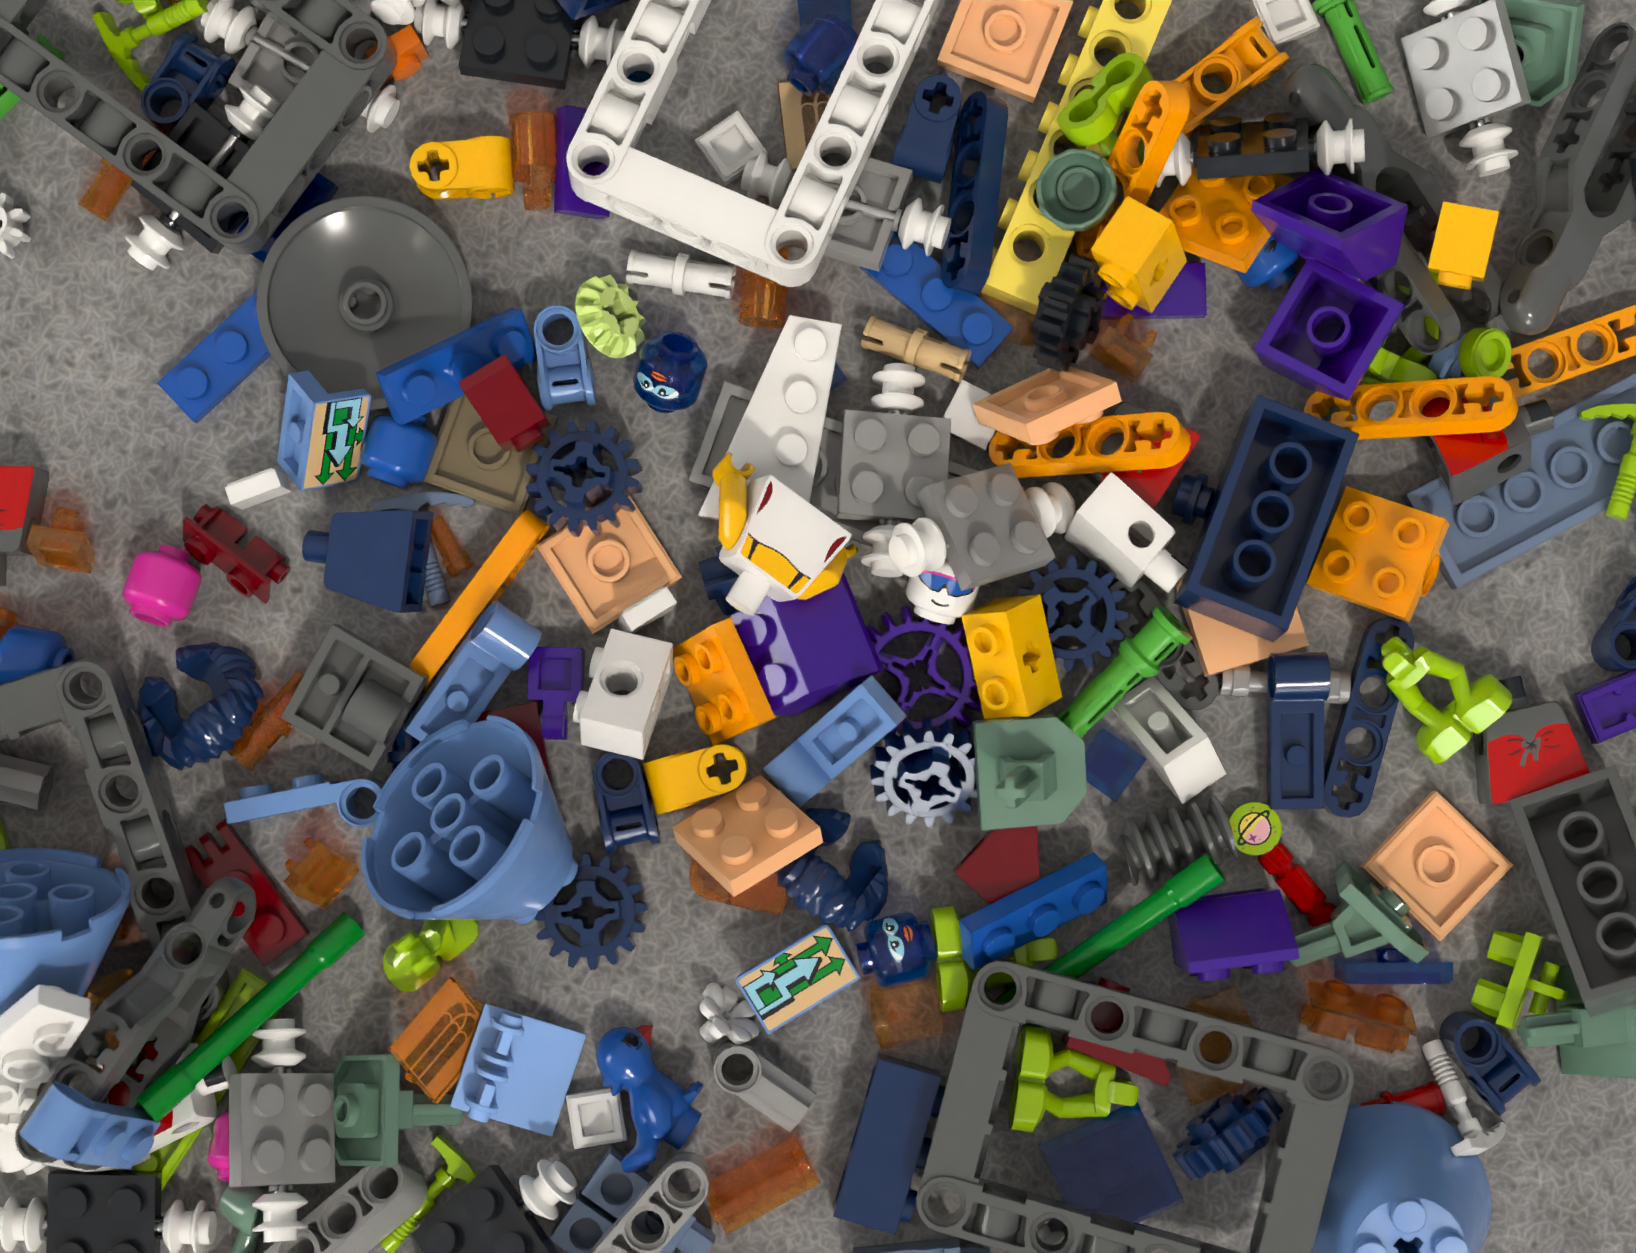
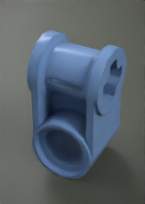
M561 305L545 308L538 314L534 322V337L538 360L537 380L543 411H551L553 406L557 404L586 401L588 406L596 405L595 380L592 362L588 354L587 338L579 325L577 315L573 310ZM559 319H566L572 322L574 327L573 336L566 344L553 345L548 342L547 329L551 323ZM577 383L572 385L557 386L562 384Z

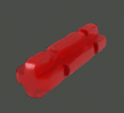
M1278 842L1271 851L1258 856V862L1269 875H1276L1275 882L1300 913L1309 915L1307 921L1312 927L1331 921L1330 913L1336 907L1332 903L1324 901L1326 895L1300 864L1292 862L1294 856L1284 844Z

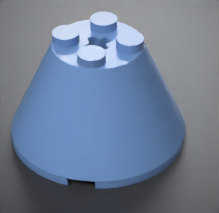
M492 715L487 716V721L471 724L464 719L455 721L442 727L418 744L390 775L372 807L379 812L371 839L363 837L361 857L366 885L372 896L382 906L398 916L413 920H514L519 924H525L533 920L537 913L553 900L562 887L567 886L573 881L578 870V864L572 858V842L540 753L531 737L515 723Z
M12 848L0 850V1016L38 984L60 987L67 993L85 998L131 899V882L129 876L122 868H115V873L101 867V857L73 850L55 848Z
M1392 1101V1104L1361 1106L1357 1103L1348 1106L1312 1253H1480L1490 1227L1492 1208L1490 1185L1478 1155L1454 1156L1450 1147L1460 1143L1464 1138L1451 1123L1425 1108L1398 1101Z

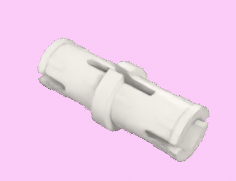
M633 249L629 254L627 270L631 271V273L626 275L628 284L636 283L672 289L673 295L684 296L686 291L725 297V299H731L733 296L736 278H733V276L736 275V265L691 260L690 254L678 253L677 257L638 252V250Z

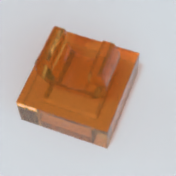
M1128 313L1120 319L1115 329L1108 326L1089 355L1131 383H1134L1153 357V354L1147 350L1155 342L1157 332L1151 329L1142 341L1136 342L1131 340L1126 330L1134 317Z
M57 507L53 516L52 527L32 524L26 544L38 565L91 574L96 553L86 534L83 533L85 522L78 521L80 514L78 510Z
M307 838L304 844L310 849V852L300 863L290 858L285 862L286 869L290 875L284 880V883L295 895L326 909L360 869L343 853L321 841L318 842L312 838Z

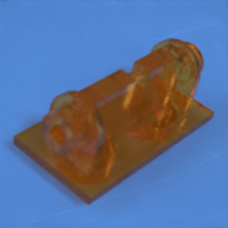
M1312 979L1307 981L1310 1004L1304 1003L1302 1005L1299 1024L1306 1025L1308 1032L1345 1041L1350 1025H1357L1358 1029L1354 1037L1355 1044L1385 1051L1393 1054L1395 1050L1405 1051L1409 1041V1034L1416 1036L1418 1032L1411 1006L1406 1005L1404 1001L1393 995L1378 994L1372 996L1354 991L1349 985L1337 980H1326L1324 983Z
M794 1135L710 1181L706 1196L710 1203L708 1209L717 1225L721 1224L727 1235L817 1186L821 1182L797 1137Z

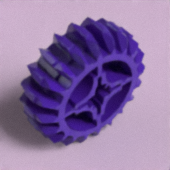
M906 605L900 609L901 624L895 625L892 616L888 612L881 614V622L886 628L884 633L880 634L875 627L867 625L866 628L883 669L896 677L899 682L900 692L896 704L907 716L918 697L923 694H932L953 703L942 715L932 719L934 728H940L947 719H955L965 729L971 726L972 722L961 711L965 706L975 711H981L982 707L980 700L970 697L972 689H978L976 680H973V667L968 645L964 646L959 640L965 635L963 623L952 633L946 629L948 624L931 623L930 620L921 616L920 621H912V611ZM908 633L929 634L921 651L914 658L903 659L881 650L888 642L898 636ZM943 642L951 648L959 662L961 670L960 688L943 679L936 670L935 662ZM927 651H929L930 656L926 663L928 667L925 675L932 679L931 682L941 686L943 690L932 685L925 690L920 685V692H912L906 703L904 699L909 690L907 687L909 678L903 675V671L893 667L892 663L902 668H905L910 663L914 669L915 662H922ZM859 683V684H857V685H855V686H853V687L847 689V692H848V693H851V692H852L853 690H855L861 683ZM905 718L890 732L896 734L897 729L903 730V722L909 720ZM909 721L915 729L922 728V722Z

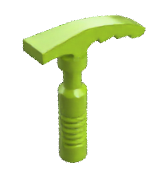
M182 0L147 17L146 23L136 28L129 26L121 30V32L118 30L111 13L97 12L92 17L116 63L127 77L143 91L149 84L150 79L146 73L141 72L138 61L132 58V49L140 46L142 40L151 35L158 37L208 12L207 5L209 3L207 0Z
M1609 404L1589 408L1578 413V419L1590 421L1594 417L1607 419L1612 416L1621 420L1629 417L1634 421L1630 432L1633 440L1629 452L1623 455L1618 471L1619 475H1617V480L1615 481L1616 485H1614V490L1612 491L1613 495H1611V500L1605 514L1610 518L1626 521L1631 507L1630 504L1632 503L1631 499L1634 497V489H1636V404Z
M440 1133L433 1138L430 1144L444 1157L448 1167L441 1166L435 1173L436 1179L427 1188L426 1198L418 1211L379 1243L390 1253H394L403 1243V1240L417 1227V1224L434 1208L435 1199L446 1187L450 1189L457 1182V1178L466 1181L468 1185L478 1176L471 1163Z

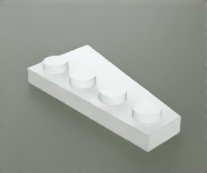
M789 315L727 453L729 452L733 455L731 461L736 469L740 470L746 462L754 465L755 470L747 479V486L751 480L771 474L810 503L842 324ZM714 481L698 516L719 520L720 487Z
M38 984L0 1016V1130L15 1133L21 1121V1113L23 1110L28 1111L37 1098L38 1087L42 1082H48L55 1072V1062L58 1057L66 1056L90 1020V999L67 993L60 987Z

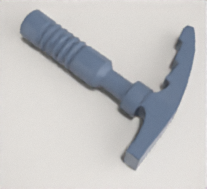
M416 492L372 503L374 511H421L428 504L431 507L445 503L447 506L461 505L463 508L475 506L476 501L454 493ZM430 541L425 591L427 592L430 607L433 608L449 603L451 600L445 587L446 584L443 582L444 578L442 577V572H440L441 568L437 562L438 558L433 543Z

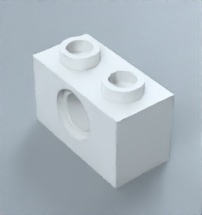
M615 629L610 630L605 647H596L589 668V677L593 678L589 692L581 690L576 700L573 721L580 723L581 745L641 760L644 759L673 673V643ZM619 690H626L631 692L627 695L613 694L614 692Z

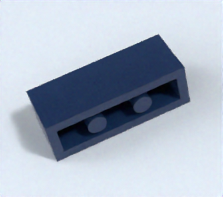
M877 1054L834 1201L833 1217L894 1235L897 1233L900 1220L909 1223L917 1198V1191L909 1189L915 1168L923 1171L925 1169L932 1139L924 1136L930 1116L935 1118L939 1116L946 1089L945 1086L939 1085L941 1075L938 1070L885 1054Z

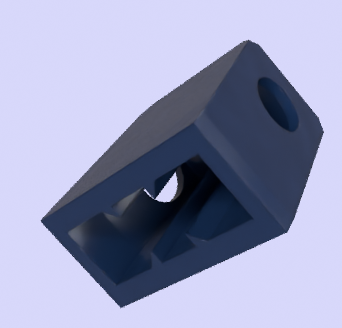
M394 510L334 513L331 518L330 532L309 530L306 533L302 545L303 558L308 562L325 564L323 583L325 588L392 612H421L434 512Z

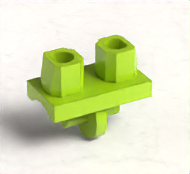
M1495 931L1486 958L1512 966L1514 969L1508 987L1479 978L1471 1005L1487 1015L1497 1018L1495 1024L1515 1030L1528 989L1535 991L1528 1010L1530 1013H1546L1550 997L1566 1002L1569 992L1554 987L1561 966L1545 961L1539 980L1532 979L1545 938L1527 931L1525 936Z

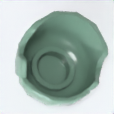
M1068 149L1050 158L1036 181L1039 210L1046 219L1065 231L1084 232L1101 225L1112 213L1117 201L1118 184L1114 169L1108 160L1089 149Z

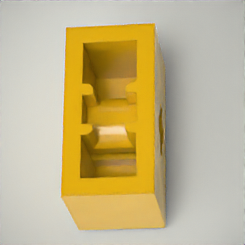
M1129 196L1125 198L1090 249L1099 267L1098 275L1107 285L1108 290L1106 293L1108 296L1127 309L1133 310L1138 305L1150 313L1154 311L1187 262L1174 222Z
M1443 201L1428 264L1429 272L1438 274V284L1470 290L1472 280L1484 282L1499 211Z
M1041 594L995 598L961 615L984 719L1029 717L1062 698Z

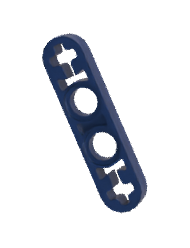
M982 91L974 92L968 97L959 116L947 215L948 218H951V225L943 249L941 266L943 284L949 289L967 295H975L980 292L986 284L991 270L1008 122L1006 102Z
M1385 617L1375 620L1366 627L1362 635L1351 674L1350 698L1347 704L1342 705L1324 769V808L1328 813L1337 817L1351 818L1358 816L1367 809L1371 801L1399 699L1386 685V676L1389 672L1380 668H1367L1366 664L1368 658L1373 662L1380 661L1382 644L1375 642L1376 634L1386 633L1389 627L1394 629L1393 637H1399L1413 651L1415 638L1412 629L1405 621L1398 618ZM1368 677H1377L1386 685L1387 697L1378 707H1370L1361 700L1359 694L1360 686ZM1357 727L1367 730L1373 740L1370 753L1362 758L1351 756L1345 746L1347 734ZM1339 760L1350 766L1367 767L1365 777L1359 773H1353L1350 789L1358 792V798L1356 802H1346L1343 809L1338 807L1339 798L1332 795L1334 785L1343 786L1349 771L1337 769Z

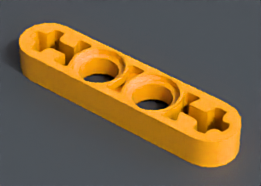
M1149 81L1144 84L1111 152L1108 162L1114 169L1118 187L1120 184L1123 187L1124 200L1129 196L1146 206L1185 125L1190 111V99L1188 91L1178 81ZM1141 139L1145 145V158L1142 165L1138 159V145ZM1117 201L1112 213L1101 225L1084 232L1076 231L1075 247L1077 254L1094 259L1090 249L1118 210Z
M1636 305L1512 348L1514 365L1510 362L1507 371L1515 366V372L1518 377L1507 382L1511 386L1515 397L1525 396L1636 356V335L1618 343L1615 335L1616 332L1624 330L1635 323ZM1582 333H1593L1602 341L1603 352L1598 360H1586L1578 352L1577 341ZM1618 346L1623 351L1622 353L1618 352ZM1542 350L1552 357L1554 369L1550 377L1542 379L1530 372L1527 362L1532 351ZM1519 380L1525 386L1524 388L1519 387Z
M1496 376L1363 384L1357 386L1349 401L1316 391L1309 397L1304 407V413L1320 419L1329 415L1332 407H1338L1340 412L1333 413L1331 421L1327 422L1358 433L1357 440L1495 432L1509 426L1516 418L1518 412V402L1511 386L1506 380ZM1497 396L1499 401L1493 404L1492 411L1484 412L1482 407L1488 405L1489 398ZM1438 397L1450 400L1449 408L1444 414L1434 418L1422 415L1424 406L1430 400ZM1466 397L1468 403L1462 404L1461 399ZM1383 401H1393L1396 403L1395 412L1386 420L1374 421L1369 418L1370 412L1376 404ZM1357 414L1358 420L1354 421L1351 415Z
M1166 412L1103 416L1092 422L1075 423L1058 431L1059 435L1056 439L1041 445H1030L997 431L989 444V456L996 466L1011 463L1017 478L1159 469L1174 466L1182 461L1189 451L1191 442L1188 431L1175 416ZM1169 432L1172 435L1171 438L1163 440L1164 433ZM1114 433H1124V441L1119 450L1109 455L1101 454V446L1108 436ZM1138 434H1140V436H1141L1144 440H1140ZM1074 437L1075 443L1070 453L1062 458H1053L1052 451L1056 443L1062 438ZM1162 440L1161 447L1158 449L1152 444V442ZM1021 443L1026 449L1017 450L1018 444ZM1014 452L1013 458L1010 459L1008 454Z
M529 509L524 511L510 527L410 663L411 667L429 676L423 688L426 692L482 613L490 604L498 601L506 589L502 585L505 584L507 587L510 585L537 548L536 545L547 534L550 525Z

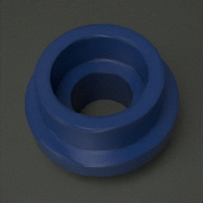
M1199 473L1197 477L1185 474L1180 483L1174 500L1172 514L1182 517L1184 524L1192 526L1196 517L1206 518L1215 493L1214 488L1207 486L1208 475Z

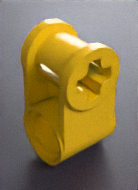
M480 136L459 141L429 142L418 147L410 158L409 168L411 175L416 181L418 189L430 199L491 198V193L495 194V198L507 197L515 193L511 140L507 137ZM441 162L444 170L440 172V180L431 181L428 172L432 171V163Z
M729 744L715 745L690 753L685 751L642 764L656 815L703 802L702 799L730 792L743 783L748 773V761L744 753L737 747ZM724 753L726 760L735 759L738 763V769L731 773L730 778L732 782L723 783L721 776L712 777L709 772V767L717 763L716 754Z

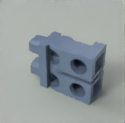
M611 1144L585 1181L583 1189H580L576 1194V1202L569 1204L553 1227L549 1239L569 1253H588L653 1177L646 1171L623 1172L621 1162L627 1154ZM696 1210L660 1253H673L676 1247L684 1253H708L715 1242L716 1235L703 1221L696 1217ZM653 1211L640 1212L634 1218L636 1227L644 1234L654 1235L664 1228L662 1218Z

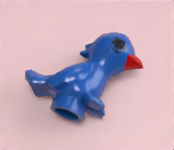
M641 1025L635 1029L628 1027L613 1028L603 1035L596 1050L597 1066L602 1074L603 1086L611 1087L612 1096L617 1095L621 1089L629 1093L630 1112L637 1132L635 1147L621 1162L623 1172L627 1173L646 1171L649 1164L655 1161L658 1148L663 1140L679 1150L702 1116V1113L690 1104L701 1092L703 1084L697 1081L684 1091L675 1081L661 1073L656 1067L651 1054L653 1025Z

